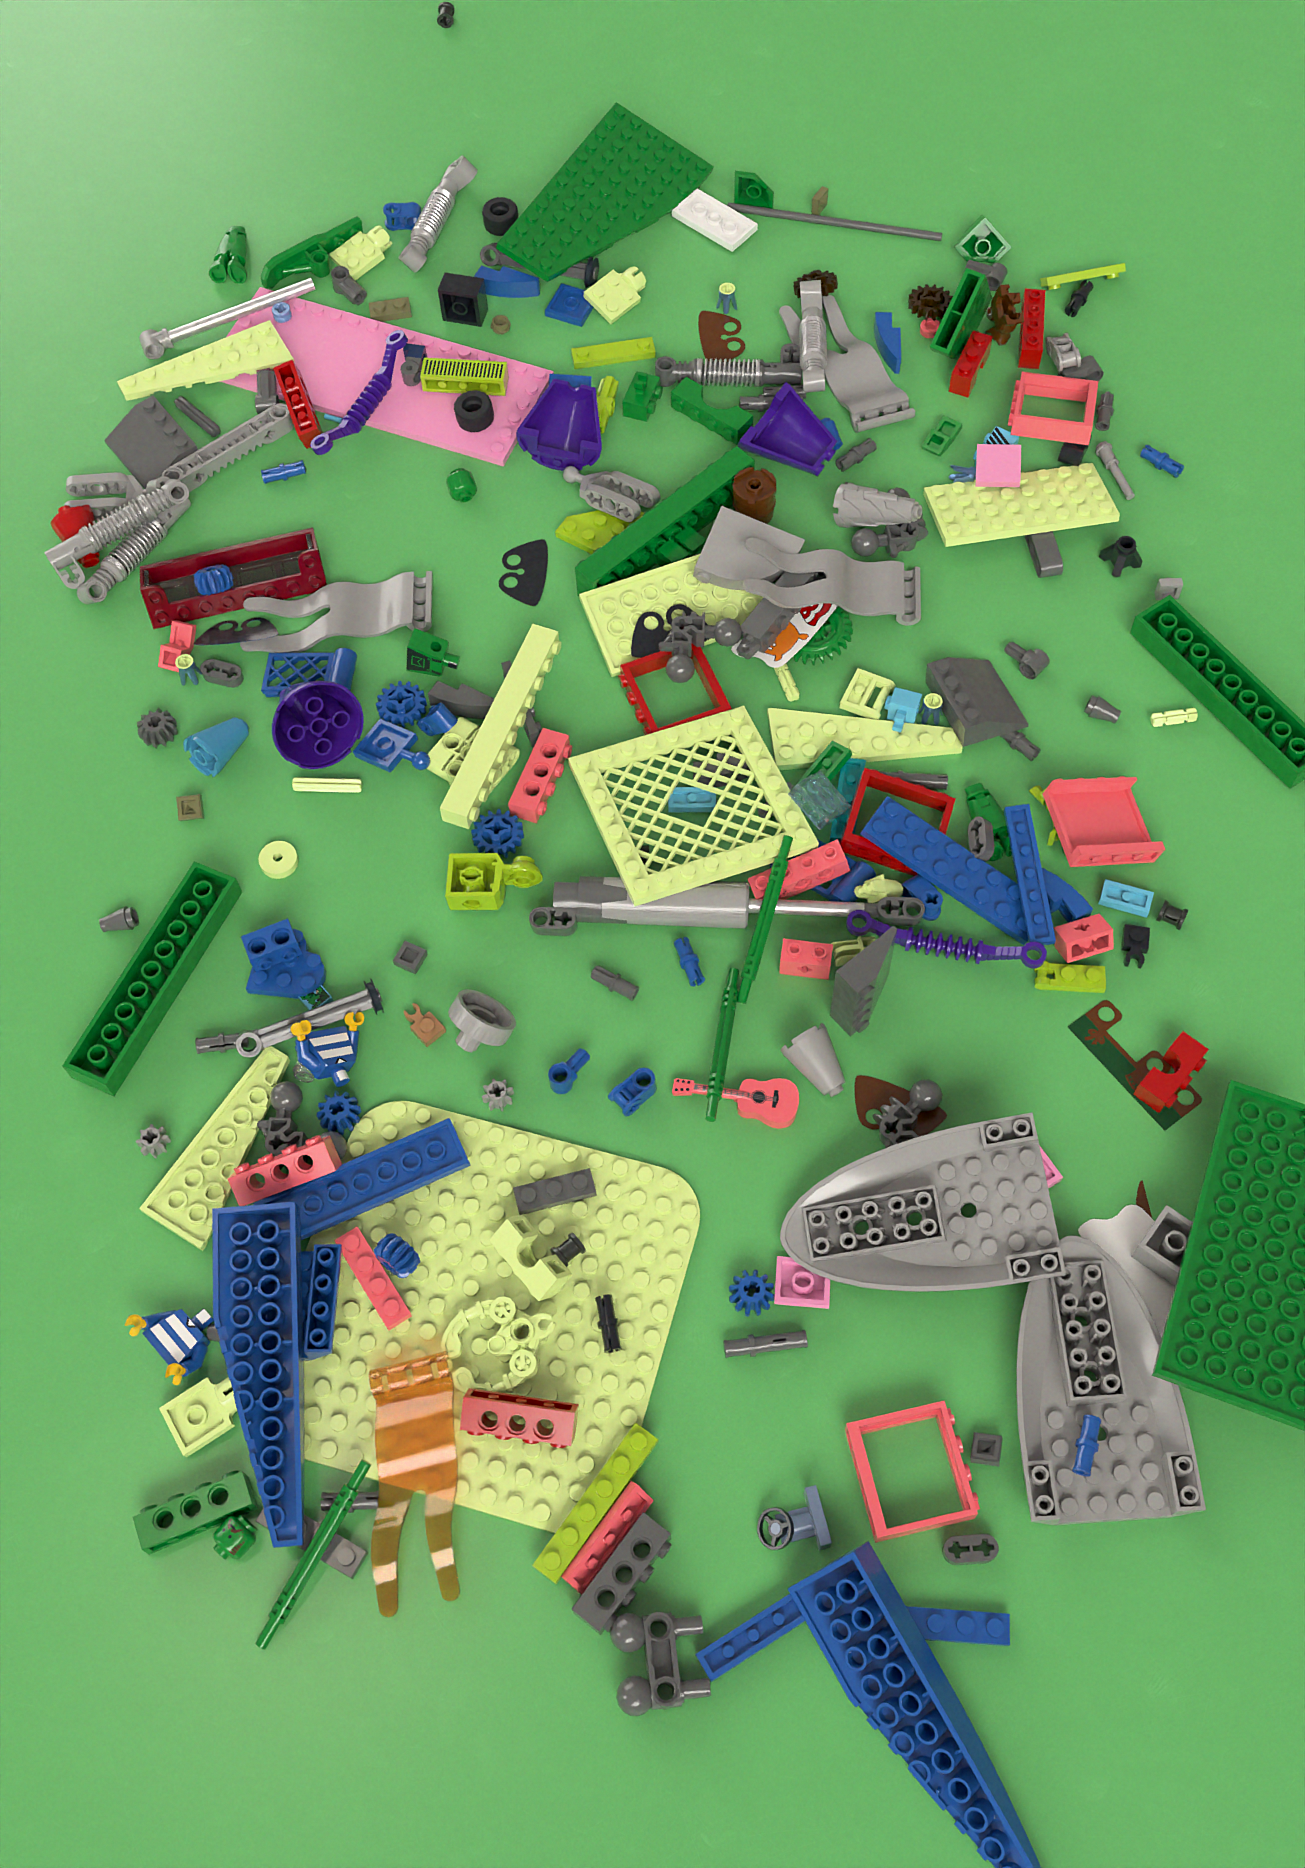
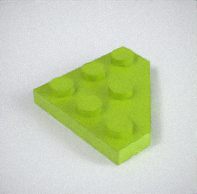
M601 510L567 516L556 529L555 535L557 538L593 554L597 548L608 543L613 536L624 531L629 524L640 519L644 512H641L639 517L632 522H626Z

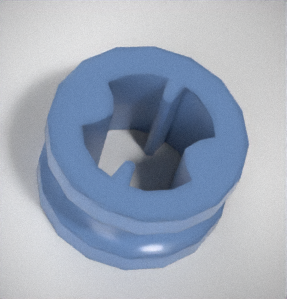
M279 302L273 305L272 313L276 322L285 323L291 319L292 313L287 303Z

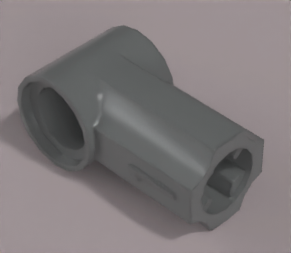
M968 260L965 269L969 268L985 274L990 291H996L1007 275V268L1001 263H993L990 266Z
M337 266L333 268L331 276L334 291L338 294H343L352 304H362L367 297L366 290L350 276L349 270L346 267Z
M1089 355L1081 359V367L1064 368L1062 371H1058L1057 376L1100 381L1104 372L1095 358Z
M260 370L257 372V395H255L257 414L280 403L276 392V374L274 371Z

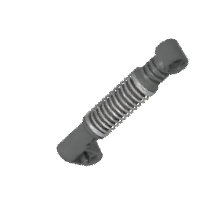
M793 343L783 345L780 353V362H764L762 359H753L752 362H750V359H748V362H745V359H743V362L740 359L738 362H736V359L731 362V359H729V362H727L726 358L722 362V359L719 361L715 359L713 361L711 358L708 361L706 358L704 365L702 358H694L692 361H689V364H687V361H684V364H681V361H679V364H676L673 358L663 356L655 362V376L660 377V386L669 387L676 383V380L680 383L685 377L700 385L702 382L703 386H705L706 380L708 386L710 383H712V386L715 383L719 386V383H721L722 387L724 383H726V386L729 383L731 386L735 384L736 387L738 384L741 387L743 384L745 387L747 384L750 387L752 384L755 387H762L764 384H785V382L801 385L800 347Z

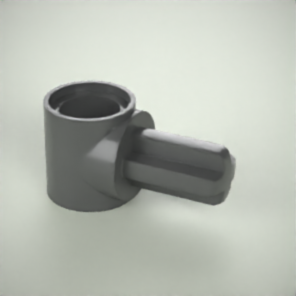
M1009 642L1004 649L1006 654L1020 662V672L1031 680L1035 679L1050 663L1048 655L1040 649L1026 651L1014 642Z

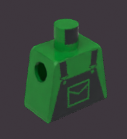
M414 628L407 646L406 671L440 677L445 666L457 670L460 656L448 653L449 642L447 640Z

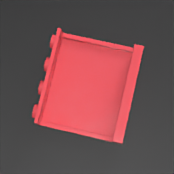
M1120 776L1117 778L1098 777L1094 779L1077 778L1068 780L1059 778L1053 780L1043 792V797L1070 867L1154 863L1166 850L1162 841H1151L1131 791V787L1137 781V777Z

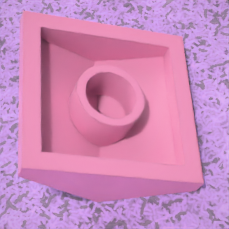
M777 1256L774 1304L829 1309L830 1279L810 1272L797 1264L791 1257Z

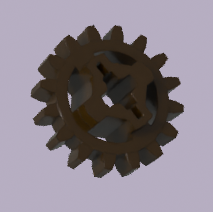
M813 270L809 274H803L802 277H798L797 281L793 282L794 294L797 295V298H801V281L821 280L822 297H827L829 293H834V289L838 288L837 275H834V272L829 273V271Z
M925 284L924 288L918 286L917 290L912 289V293L909 294L908 309H911L912 314L917 313V318L924 316L925 320H928L930 317L933 321L936 320V317L943 319L953 296L949 295L950 291H943L944 287L936 288L935 284L932 287Z

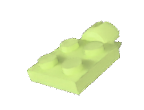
M378 225L367 234H363L361 231L329 255L337 266L346 267L349 270L350 276L356 281L385 259L383 252L391 247L392 242L389 241L388 233Z
M635 266L628 268L620 274L613 269L584 292L583 297L612 324L640 302L641 297L638 295V292L645 288L646 279L642 272L635 276L634 273L639 270Z
M207 1377L159 1408L183 1456H190L235 1426L232 1417L237 1412L229 1377L218 1384H213L212 1380Z

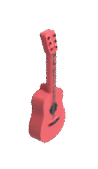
M676 1078L674 1079L672 1095L690 1096L692 1093L707 1095L708 1085L697 1084L693 1080ZM782 1078L768 1081L746 1079L741 1083L739 1090L723 1088L722 1098L733 1099L737 1102L738 1114L743 1118L757 1119L767 1126L777 1129L790 1126L796 1118L799 1106V1092L797 1086L790 1080Z

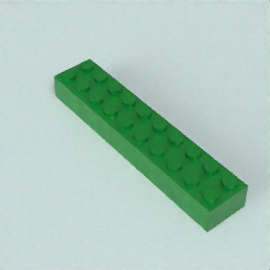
M735 446L730 451L725 452L717 461L709 464L701 473L693 476L685 485L677 488L668 498L661 500L652 510L645 512L636 522L629 524L620 534L613 536L604 546L597 548L592 555L580 561L575 567L577 595L579 596L581 593L647 572L657 564V549L670 539L680 544L674 539V536L688 525L699 532L716 519L721 506L728 509L733 506L732 498L735 475L749 467H754L755 470V460Z
M1168 595L1135 616L1130 634L1289 789L1305 779V723L1171 595Z
M195 861L193 862L63 1063V1068L71 1078L111 1096L116 1095L241 896L242 890L236 878Z

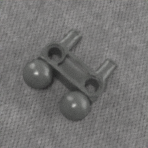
M655 1612L651 1615H642L641 1618L633 1613H625L615 1619L610 1629L612 1643L617 1649L629 1653L639 1650L644 1645L647 1679L633 1675L625 1678L620 1683L616 1699L618 1706L624 1713L630 1716H640L645 1714L650 1708L651 1710H667L673 1707H682V1703L686 1699L711 1696L709 1678L682 1681V1678L679 1676L675 1640H677L678 1636L703 1634L701 1615L675 1618V1615H672L671 1612ZM654 1622L662 1623L665 1626L666 1634L662 1637L654 1636L651 1633L650 1625ZM667 1684L672 1688L673 1697L670 1700L660 1699L657 1694L659 1685Z

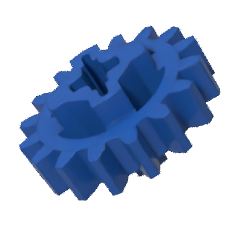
M398 681V686L390 683V689L383 688V695L377 696L378 702L376 707L379 717L395 725L401 724L402 728H405L406 723L413 726V720L419 721L421 719L420 714H426L425 707L427 702L424 691H420L418 685L412 687L409 681L406 685H402V682Z
M498 809L496 814H493L489 810L487 817L479 816L481 822H474L475 829L471 830L474 846H477L479 853L484 851L485 853H498V855L503 854L505 858H508L507 852L510 851L515 854V846H522L521 839L524 838L522 822H518L516 815L511 817L510 811L501 814V810Z

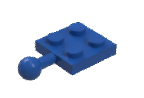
M381 718L353 750L356 758L390 773L402 758L411 761L417 770H425L430 765V757L427 753L409 751L418 740L416 733Z

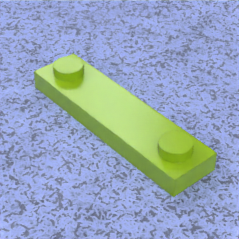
M1125 263L1040 278L1041 287L1048 286V290L1061 288V283L1106 275L1107 279L1119 277L1120 272L1126 271Z
M652 337L571 348L574 369L656 358Z

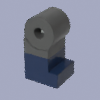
M407 343L403 347L405 362L401 365L400 370L404 384L416 386L421 381L420 374L424 357L427 358L426 348L424 345Z

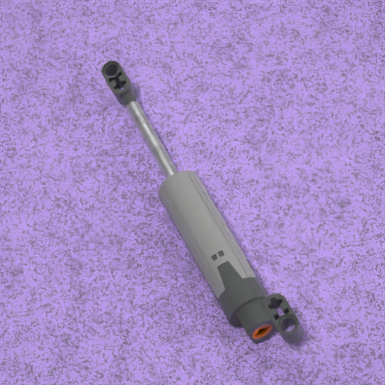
M580 876L579 883L555 882L553 907H537L530 912L529 921L536 934L550 936H570L574 934L577 930V922L745 929L748 925L749 913H759L763 899L749 898V884L747 882L714 881L634 907L621 877ZM884 897L879 903L778 899L774 914L848 917L852 911L863 910L871 918H876L883 924L915 926L922 920L925 907L921 900L911 897ZM884 908H889L891 914H886ZM898 908H902L900 915H898ZM915 908L919 914L917 916H910L906 909ZM539 917L547 918V922L545 924H535V921ZM565 919H569L567 925L563 926L562 923H564Z

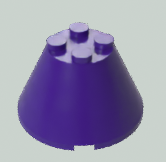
M312 681L293 684L280 692V699L272 720V738L276 749L285 760L298 765L300 768L321 769L338 763L351 752V747L357 739H360L362 734L364 717L359 701L350 690L343 685L331 681Z

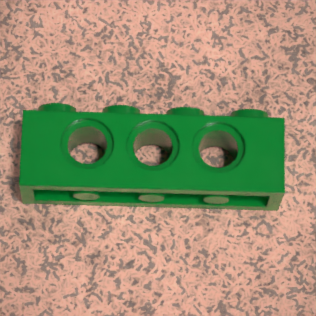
M231 1471L223 1475L222 1480L213 1484L211 1482L202 1483L196 1486L195 1491L189 1494H176L168 1498V1502L160 1506L150 1505L141 1509V1514L134 1516L133 1521L141 1549L150 1555L219 1526L230 1515L237 1517L240 1514L245 1515L257 1510L258 1506L249 1477L243 1471ZM228 1492L227 1501L222 1505H217L218 1496L221 1493ZM195 1504H200V1512L196 1516L190 1517L191 1507ZM173 1515L172 1524L167 1528H163L162 1522L164 1518Z

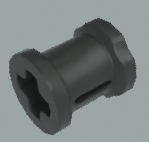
M442 2L438 6L439 15L437 22L443 28H450L454 22V6L449 2Z
M1165 900L1156 921L1160 922L1163 920L1175 925L1176 929L1180 930L1189 910L1186 908L1181 910L1169 905V901Z
M571 1232L567 1240L557 1248L552 1247L550 1251L552 1255L556 1254L567 1267L570 1260L579 1253H585L586 1249L577 1236Z

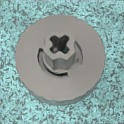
M461 990L448 1011L452 1022L461 1030L455 1040L456 1044L463 1048V1050L471 1053L477 1050L481 1042L491 1046L504 1045L516 1027L514 1016L504 1005L494 998L475 990Z

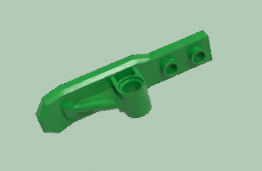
M356 216L325 233L314 235L273 256L265 264L261 273L262 285L264 288H273L280 280L294 273L311 272L316 277H326L330 273L328 254L336 250L361 231L363 233L362 221Z

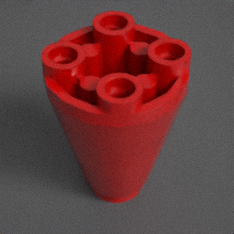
M65 505L58 509V514H56L50 524L55 534L63 542L78 534L79 529L86 526L88 528V524L94 525L95 516L90 505L77 507ZM99 551L95 554L89 553L77 561L84 568L94 567L99 563Z

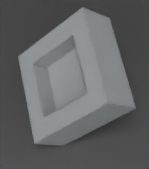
M1182 578L1159 579L1154 593L1156 600H1162L1168 595L1178 599L1183 587Z

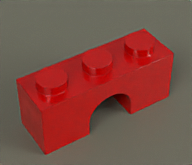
M973 330L951 373L949 392L969 398L976 383L979 368L983 369L990 355L993 336Z
M1182 1031L1162 1058L1172 1066L1174 1073L1166 1074L1153 1067L1138 1085L1133 1095L1158 1113H1160L1164 1106L1170 1108L1179 1097L1175 1094L1177 1090L1181 1088L1184 1091L1193 1078L1189 1075L1193 1070L1199 1072L1207 1062L1204 1056L1209 1049Z

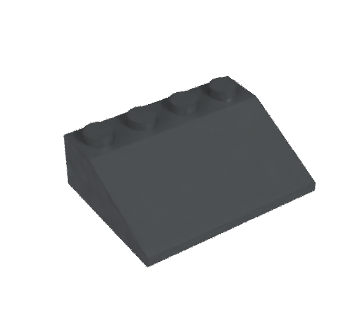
M154 396L136 404L104 440L144 489H146L149 481L161 477L164 470L198 450L196 444Z
M947 657L927 663L926 684L931 693L941 696L943 701L941 710L963 747L1028 727L1027 720L989 660Z
M895 926L891 927L836 971L830 1016L849 1036H852L855 1032H862L870 1023L869 1020L889 975L897 934Z

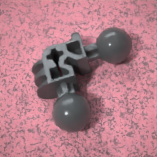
M895 487L887 492L900 497L910 498L909 493L903 488ZM923 514L915 522L886 525L883 534H876L871 529H860L852 537V549L856 554L867 557L873 555L878 547L885 546L887 553H890L892 558H896L900 551H911L915 548L917 541L924 539L928 535L925 521L922 519Z
M682 611V616L672 620L671 632L667 635V638L659 643L660 651L672 652V657L666 665L668 677L677 683L689 681L695 671L693 660L690 658L692 644L696 647H704V638H712L721 646H734L742 636L740 624L735 619L723 618L716 625H705V612H703L702 616H697L696 612H691L690 616H685V612Z
M930 1079L919 1080L910 1089V1101L905 1106L896 1098L890 1097L891 1106L882 1105L880 1107L883 1115L873 1114V1119L880 1126L879 1138L885 1145V1148L919 1137L912 1131L917 1126V1115L921 1111L934 1110L942 1101L943 1094L936 1082ZM893 1129H896V1134H894L893 1132L889 1134L886 1133V1130L892 1131Z
M288 1081L278 1083L270 1093L271 1105L277 1111L276 1118L260 1120L257 1123L258 1128L262 1130L265 1136V1147L274 1157L282 1154L281 1150L288 1146L296 1144L298 1148L306 1145L305 1141L309 1139L304 1132H297L298 1126L291 1118L292 1112L300 1107L303 1097L300 1087ZM333 1131L322 1133L320 1135L321 1138L330 1135L340 1160L343 1159L347 1152L345 1138ZM303 1155L305 1163H307L308 1155ZM279 1164L280 1170L283 1168L284 1164Z

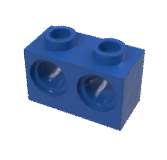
M288 918L241 936L249 961L255 972L267 970L275 964L290 961L302 954Z

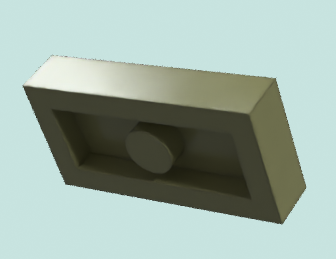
M409 297L369 303L370 317L373 320L385 322L412 317Z

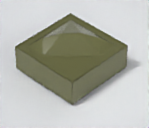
M822 186L812 198L813 215H819L827 206L828 188Z
M202 795L176 797L179 821L204 819Z

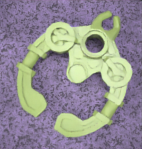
M505 1296L498 1297L495 1300L477 1301L475 1306L466 1310L463 1308L459 1309L458 1314L450 1322L442 1337L441 1348L446 1359L458 1358L462 1355L463 1344L459 1335L464 1328L470 1326L469 1320L478 1316L482 1320L486 1319L487 1316H491L497 1324L501 1325L500 1330L488 1340V1350L495 1356L511 1355L512 1357L509 1361L511 1372L502 1375L504 1381L493 1386L490 1381L485 1384L476 1383L473 1373L465 1367H460L451 1374L457 1389L463 1393H466L469 1388L499 1393L508 1391L512 1393L525 1380L531 1379L536 1375L539 1369L536 1354L540 1340L550 1335L556 1327V1323L551 1322L548 1328L543 1330L539 1327V1322L542 1319L552 1320V1314L538 1313L534 1316H529L520 1311L511 1298ZM521 1329H530L529 1335L526 1338L518 1339Z

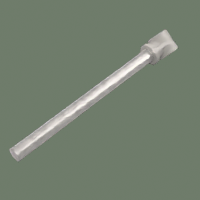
M308 278L170 331L166 328L159 332L152 329L145 330L140 334L139 340L145 356L149 359H158L164 354L165 349L174 348L173 343L316 289L312 279Z

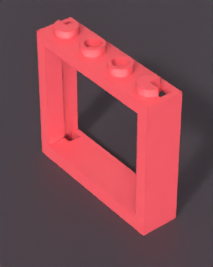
M1022 372L1020 381L1016 380L1009 415L1008 426H1012L1011 435L1089 445L1098 381ZM1024 394L1086 402L1083 422L1022 415Z
M945 1400L846 1423L845 1433L875 1543L973 1520L978 1515L977 1510L980 1509L976 1492L972 1493L969 1481H972L968 1464H963L960 1454L963 1453L962 1441L959 1435L955 1436L952 1427V1425H955L954 1415H952L950 1408L947 1409ZM936 1417L963 1510L886 1528L861 1435Z

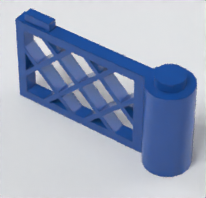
M339 648L335 653H269L261 691L266 697H279L280 692L290 687V683L298 677L304 682L316 681L322 677L324 681L338 683L351 691L357 654L348 648ZM328 660V664L319 670L316 664L320 661ZM275 661L286 662L277 670L273 667ZM299 661H306L307 664L299 670L294 666ZM291 668L294 673L284 679L281 674ZM313 668L316 673L306 679L302 674ZM277 677L282 681L277 686H269L270 682Z
M818 840V848L823 845H826L822 841ZM845 855L850 872L832 879V884L827 890L819 885L811 888V890L829 901L855 902L858 899L854 892L855 887L863 886L864 881L876 877V873L867 863L863 861L856 862Z

